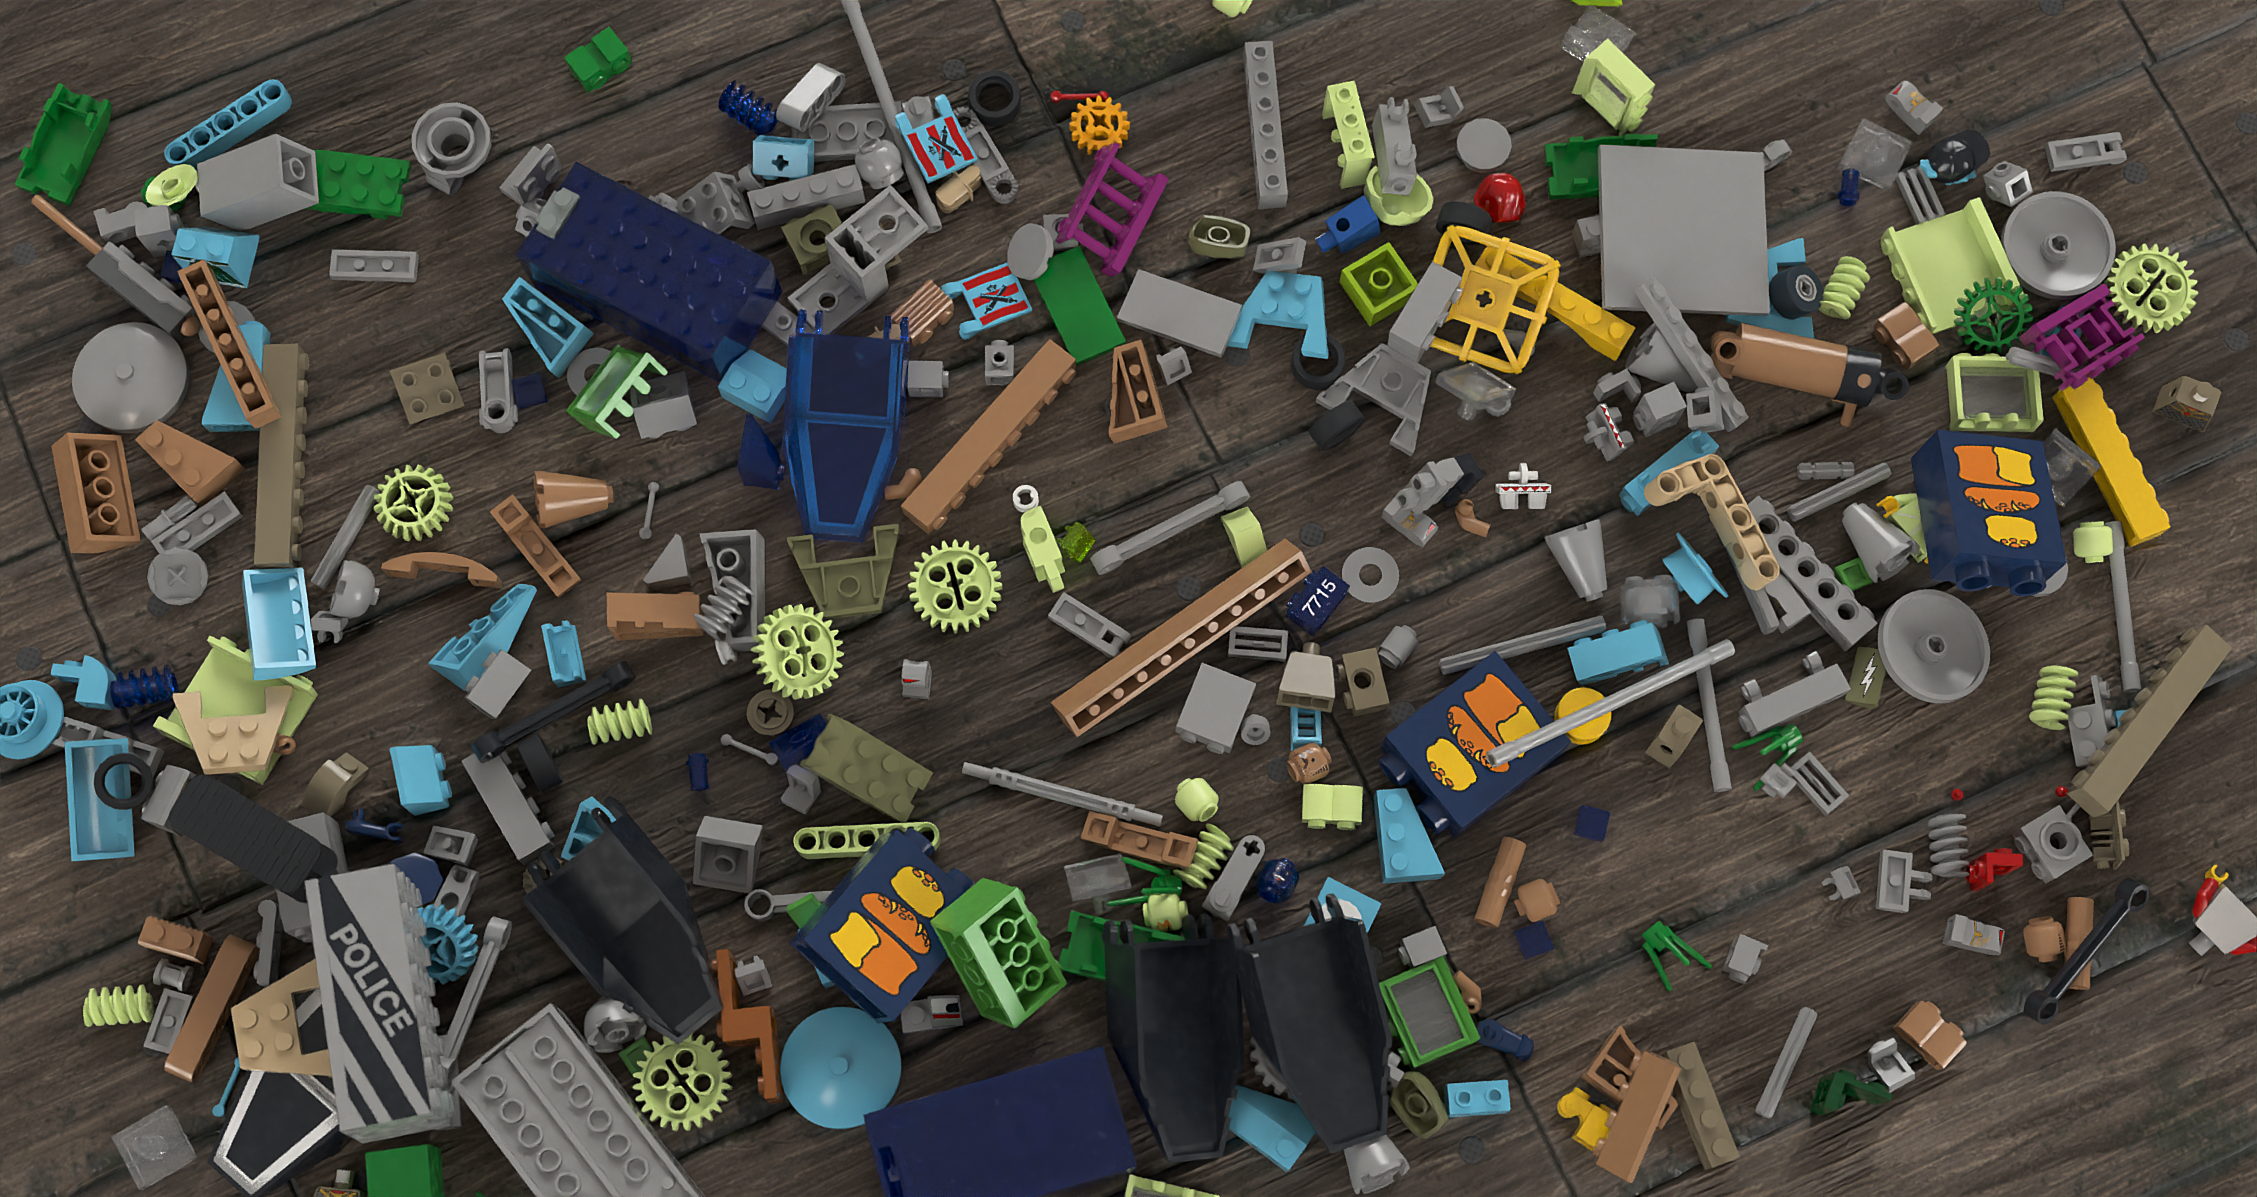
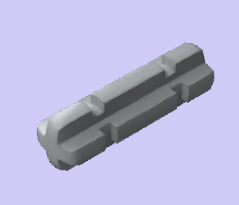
M1819 462L1811 465V463H1800L1797 467V475L1800 480H1809L1810 477H1813V479H1837L1839 476L1841 479H1849L1854 476L1855 471L1852 462H1841L1840 465L1838 462Z

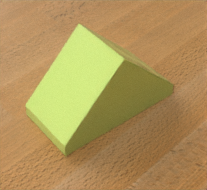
M1248 507L1221 516L1223 525L1242 568L1267 551L1260 523Z

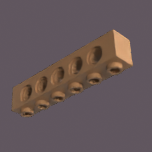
M203 259L177 271L246 420L254 429H257L281 418L278 407L213 270Z

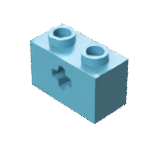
M760 135L753 141V174L762 175V178L767 180L789 177V181L811 176L814 173V140Z
M1508 1080L1447 1084L1443 1087L1444 1104L1448 1118L1505 1114L1511 1111Z

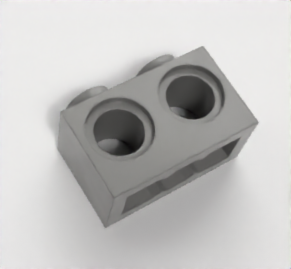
M1675 382L1644 394L1634 410V424L1639 431H1643L1645 437L1676 425L1687 408Z

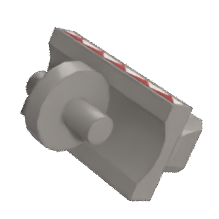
M1606 403L1599 404L1593 412L1586 416L1588 421L1586 425L1589 433L1583 438L1587 444L1595 442L1598 450H1602L1606 461L1614 460L1634 443L1630 432H1619L1616 426L1622 421V415L1618 407L1608 408Z

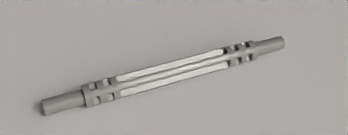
M964 762L963 774L989 780V784H996L1011 790H1018L1100 812L1118 819H1125L1129 822L1133 819L1159 827L1162 822L1163 815L1135 808V805L1131 803L1127 804L1123 801H1116L1112 798L1109 799L1020 775L1016 772H1009L1005 769L1001 770L997 767L990 769Z

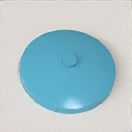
M851 1007L825 1009L801 1022L785 1044L780 1065L782 1085L793 1107L809 1121L830 1129L855 1128L872 1121H866L865 1119L880 1115L881 1113L864 1118L884 1111L889 1106L898 1090L902 1072L900 1051L888 1028L882 1022L877 1023L865 1011Z

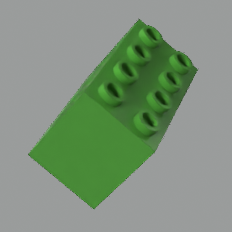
M982 878L933 918L930 923L981 1016L1016 1028L1062 989L1067 982L1062 975V966L1053 958L1049 950L1051 948L1049 942L1041 935L1037 928V919L1028 911L1024 903L1025 897L1023 893L1015 886L1012 887L998 881L995 882Z

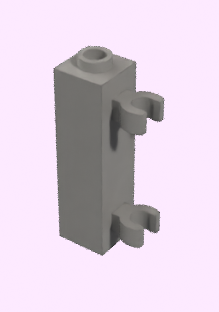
M1393 97L1388 99L1387 105L1379 104L1372 123L1382 193L1409 196L1417 176L1414 161L1417 156L1416 147L1411 142L1407 118L1409 112L1408 99H1404L1403 104L1399 107L1395 106Z
M1815 651L1802 659L1805 669L1811 676L1765 697H1762L1755 679L1745 683L1740 689L1749 704L1745 705L1738 712L1740 715L1738 719L1742 729L1745 732H1749L1751 737H1754L1844 696L1851 688L1838 664L1824 669L1821 658Z

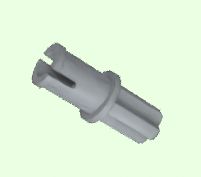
M186 495L167 511L162 509L161 514L142 528L143 533L150 541L154 540L195 510L197 507L196 502L189 495Z

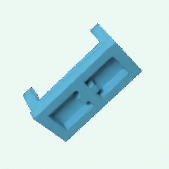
M562 621V625L553 627L550 623L541 625L552 681L559 688L587 681L576 626L571 625L569 621Z

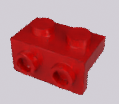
M2000 848L1994 849V853H1985L1969 862L1966 872L1970 873V875L1965 876L1966 882L1970 883V891H1978L1992 884L1994 881L1993 875L2005 876L2022 867L2023 855L2012 854V849Z

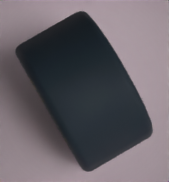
M1795 265L1772 277L1769 284V297L1773 307L1782 317L1794 320L1809 315L1821 307L1820 301H1823V287L1813 270L1804 265Z

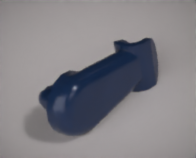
M358 808L355 809L352 820L345 821L344 828L348 833L390 840L394 844L402 843V838L393 837V833L396 830L403 829V824L391 823L387 827L374 825L371 822L364 821L365 813L363 809H360L359 816Z
M1490 1019L1482 1021L1477 1027L1481 1038L1478 1041L1482 1045L1513 1054L1520 1061H1527L1530 1058L1534 1049V1042L1527 1035L1522 1034L1520 1036L1500 1025L1495 1020Z

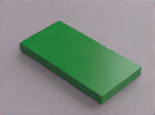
M1080 246L1049 258L1046 263L1049 265L1046 271L1040 277L1033 279L1068 354L1076 359V366L1109 353L1115 347L1125 345V338Z

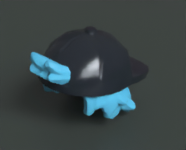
M1965 130L1946 137L1933 145L1927 152L1925 160H1920L1919 168L1924 170L1923 172L1927 174V178H1932L1946 185L1959 184L1963 181L1967 182L1968 179L1975 178L1976 169L1987 162L1990 156V148L1980 133L1975 130Z

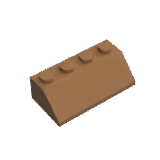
M66 433L51 447L70 552L102 553L141 542L121 435Z
M1644 1048L1641 1054L1635 1053L1629 1066V1070L1633 1071L1629 1082H1622L1616 1097L1621 1099L1616 1111L1610 1110L1604 1125L1609 1128L1604 1139L1598 1138L1592 1153L1597 1156L1595 1159L1597 1165L1630 1183L1635 1178L1681 1070L1676 1062Z

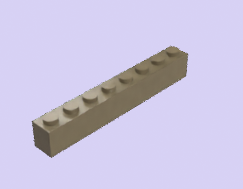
M298 343L264 344L262 376L282 417L260 427L254 564L259 569L297 568V561H301L302 557L301 546L298 544V534H301L303 530L302 518L299 516V506H303L304 503L303 490L300 489V479H303L305 476V466L303 461H301V454L306 449L305 435L302 434L303 424L307 422V411L303 407L304 397L308 395V384L304 378L305 370L309 369V357Z
M2207 624L2197 629L2190 628L2181 636L2180 641L2182 643L2180 646L2173 649L2165 657L2167 663L2164 667L2159 668L2152 674L2149 679L2151 684L2148 688L2141 690L2134 698L2136 704L2120 716V725L2104 737V746L2096 750L2088 758V767L2080 771L2072 779L2071 783L2074 785L2067 795L2092 818L2108 813L2232 649Z

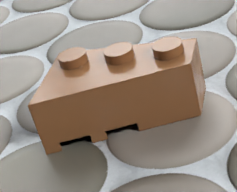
M1142 340L1115 347L1109 436L1114 444L1168 428L1148 355Z
M158 420L135 439L200 507L207 504L245 470L235 458Z
M679 592L678 594L607 593V627L616 641L704 636L703 630L697 626L693 618L695 613L703 615V611L700 608L703 602L700 596L695 595L694 592Z
M1621 1025L1612 1031L1581 1075L1583 1080L1617 1105L1621 1101V1099L1616 1098L1623 1081L1629 1082L1633 1071L1629 1070L1632 1058L1635 1053L1641 1054L1629 1040ZM1671 1094L1654 1132L1663 1128L1678 1106V1103Z

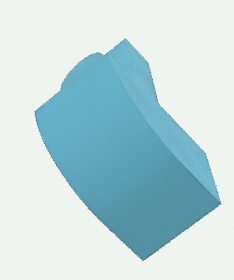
M84 655L83 664L69 660L64 661V665L53 663L51 670L53 677L62 682L78 683L75 697L77 703L87 708L114 710L118 686L115 675L108 667L95 658Z

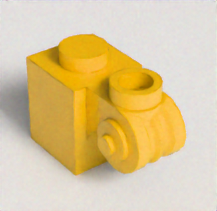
M1575 1087L1571 1093L1559 1099L1557 1110L1564 1118L1578 1116L1580 1124L1571 1138L1593 1152L1598 1138L1604 1139L1609 1128L1604 1125L1611 1109L1603 1104H1600L1598 1107L1588 1102L1590 1096Z

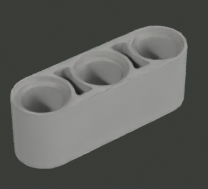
M817 63L779 104L776 113L777 120L802 132L807 130L840 94L845 84V75L828 66Z

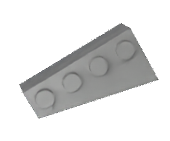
M756 529L700 533L701 542L706 553L707 565L713 580V588L716 585L726 587L722 578L727 576L736 579L755 594V596L745 595L749 601L748 606L741 603L738 604L742 611L741 615L731 613L735 621L734 624L723 623L728 630L726 633L728 644L736 652L751 651V648L759 646V643L753 639V636L762 634L757 629V626L765 624V539Z

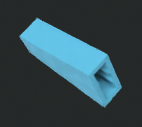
M246 321L244 325H239L262 373L264 344H270V332L260 322ZM220 365L202 417V425L209 432L260 431V427L254 429L246 420Z

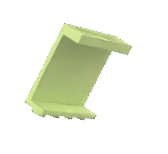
M1980 197L1970 200L1964 209L1897 232H1895L1893 227L1887 228L1880 238L1881 249L1885 255H1888L1892 263L1893 276L1896 280L1900 281L1903 288L1905 302L1911 306L1921 323L1932 334L1957 327L1954 324V320L1960 316L1954 314V309L1962 307L1958 304L1957 299H1967L1968 297L1964 294V290L1967 288L1972 292L1975 291L1973 286L1975 281L1982 287L1985 286L1984 278L1988 277L1991 284H1994L1996 277H2001L2002 286L2008 279L2013 282L2012 289L2020 285ZM1994 295L1997 304H2008L2009 307L2016 306L2011 299L2002 295ZM1985 297L1974 305L1970 315L1984 307ZM1991 304V309H1992V311H1990V312H1991V315H1992V314H1995V313H1997V312H1996V310H1994V307H1993V305Z
M209 636L207 641L213 648L184 692H201L202 718L265 714V687L292 685L293 697L289 701L284 722L281 723L278 734L292 737L318 695L312 687L313 682L299 674L295 678L287 676L253 681L250 650L247 649L244 653L236 649L237 644L225 637H221L218 640ZM176 707L168 719L161 716L158 717L153 725L156 730L162 735L194 750ZM272 753L267 770L238 773L263 785L281 754Z

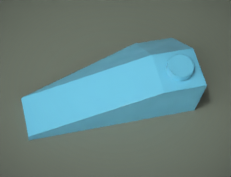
M518 583L491 606L490 611L492 613L479 620L475 619L469 624L472 628L459 640L454 636L428 664L464 690L474 675L479 678L486 668L482 664L492 651L496 654L499 650L508 652L537 589L532 585Z
M1236 1084L1235 1089H1238L1236 1100H1232L1228 1116L1231 1118L1229 1130L1285 1172H1288L1316 1133L1297 1104Z

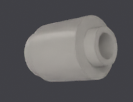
M1406 625L1402 627L1395 626L1380 645L1378 658L1392 669H1396L1398 665H1403L1419 643L1416 639V632Z

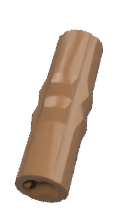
M1511 837L1502 838L1474 918L1477 923L1490 928H1498L1527 846L1525 843Z
M2084 897L2068 898L2067 921L2064 934L2066 942L2064 964L2093 929V899ZM2091 961L2070 985L2069 989H2090Z

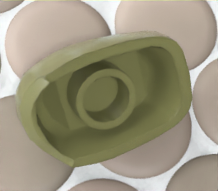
M1204 215L1190 229L1188 244L1190 249L1196 254L1214 258H1240L1246 253L1250 229L1247 225L1232 219Z
M1408 1071L1404 1073L1397 1086L1392 1088L1389 1101L1399 1118L1416 1136L1428 1138L1448 1122L1449 1119L1445 1106L1437 1090L1420 1072Z

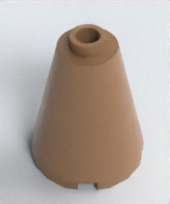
M534 471L535 506H537V511H539V514H536L539 529L608 509V503H613L612 486H607L606 480Z

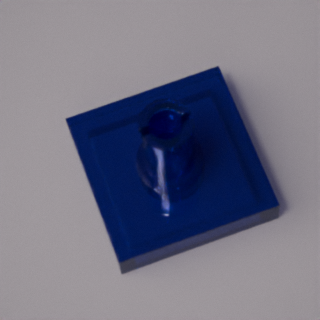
M820 713L769 742L785 770L801 760H806L812 753L816 739L827 726Z

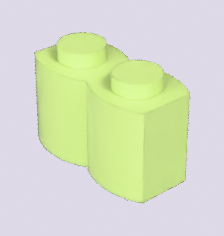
M1304 784L1302 822L1308 823V827L1314 829L1325 828V824H1337V829L1354 830L1355 825H1361L1363 787Z

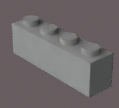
M856 164L747 192L757 230L784 224L793 218L805 217L819 206L826 207L832 204L834 209L838 210L865 203L863 187Z
M506 750L496 758L485 763H480L475 753L462 760L464 767L518 861L525 865L539 857L543 851H549L555 847L551 841L555 837L552 829L546 821L544 823L540 822L536 815L541 812L532 796L527 799L522 790L526 788L523 779L518 772L513 774L508 765L512 763V760Z

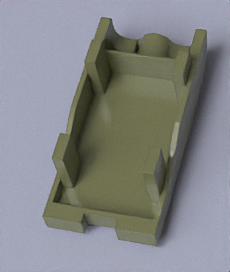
M828 714L826 719L829 721L826 728L816 739L810 756L806 760H802L800 766L847 794L881 811L897 822L906 823L915 807L910 804L917 789L920 791L925 789L933 772L852 723L833 714Z

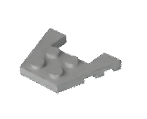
M1381 343L1359 361L1353 369L1337 379L1331 387L1321 392L1316 398V402L1331 410L1346 402L1352 391L1360 394L1403 419L1389 444L1412 456L1416 446L1431 370Z

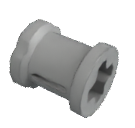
M163 958L156 966L153 983L155 985L163 983L174 986L179 991L185 992L193 977V967L171 964L168 959Z

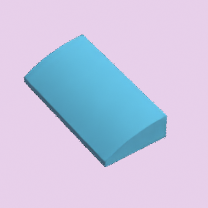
M303 568L243 570L242 590L253 681L282 678L315 669L316 661Z
M128 738L65 742L71 861L135 856L132 808L118 810L105 805L97 797L93 786L94 774L104 760L119 753L129 754ZM129 764L116 765L105 776L107 791L118 799L131 798Z

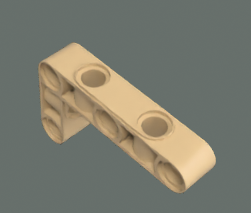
M1708 454L1698 459L1684 462L1674 468L1663 471L1645 486V498L1650 504L1655 506H1662L1672 501H1677L1682 496L1691 492L1697 493L1698 496L1700 495L1709 513L1711 522L1722 543L1727 547L1743 582L1748 588L1755 591L1760 590L1779 576V565L1721 457L1715 454Z

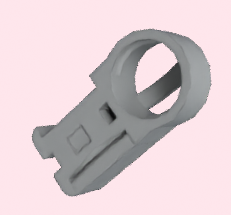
M1784 139L1769 143L1761 152L1764 158V172L1782 162L1792 153L1791 148Z

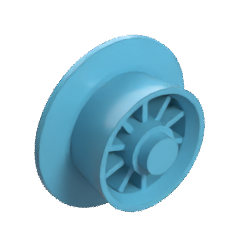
M1679 532L1676 533L1682 548L1662 559L1673 574V577L1670 578L1680 592L1685 590L1696 604H1699L1714 589L1727 598L1729 595L1712 573L1713 571L1699 553L1695 552Z
M25 680L0 687V754L11 759L30 758L44 751L55 740L60 732L64 718L63 703L55 689L37 680Z

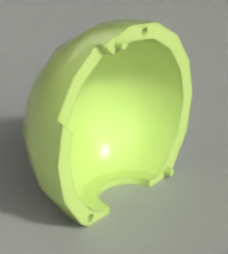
M1374 166L1368 173L1364 194L1380 221L1389 225L1407 226L1418 222L1432 209L1434 199L1431 189L1419 175L1416 176L1410 195L1406 196L1382 193L1377 166Z

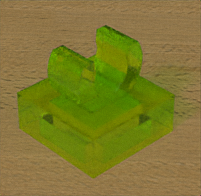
M1075 522L1073 526L1065 527V530L1068 532L1063 540L1057 538L1056 541L1072 560L1080 563L1096 539L1084 525Z

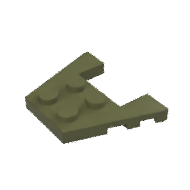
M899 524L873 527L875 556L816 563L813 534L787 537V543L820 612H823L824 620L882 613L900 532Z

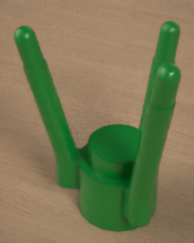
M1788 723L1782 728L1778 725L1770 731L1736 743L1732 748L1737 750L1772 737V743L1762 749L1760 753L1765 755L1774 749H1777L1779 752L1784 751L1785 753L1775 762V764L1781 767L1790 756L1797 752L1796 746L1803 742V737L1795 725ZM1759 780L1753 789L1758 791L1765 783Z
M1123 857V863L1158 874V877L1153 879L1151 888L1141 890L1142 894L1150 895L1109 901L1107 905L1114 907L1148 902V898L1151 895L1178 894L1180 896L1182 892L1181 878L1177 875H1170V869L1158 868Z
M1660 921L1642 934L1646 941L1642 946L1648 952L1666 990L1669 992L1672 991V986L1654 951L1655 948L1661 952L1668 947L1684 965L1688 966L1690 964L1689 960L1672 943L1675 942L1707 969L1712 968L1711 963Z

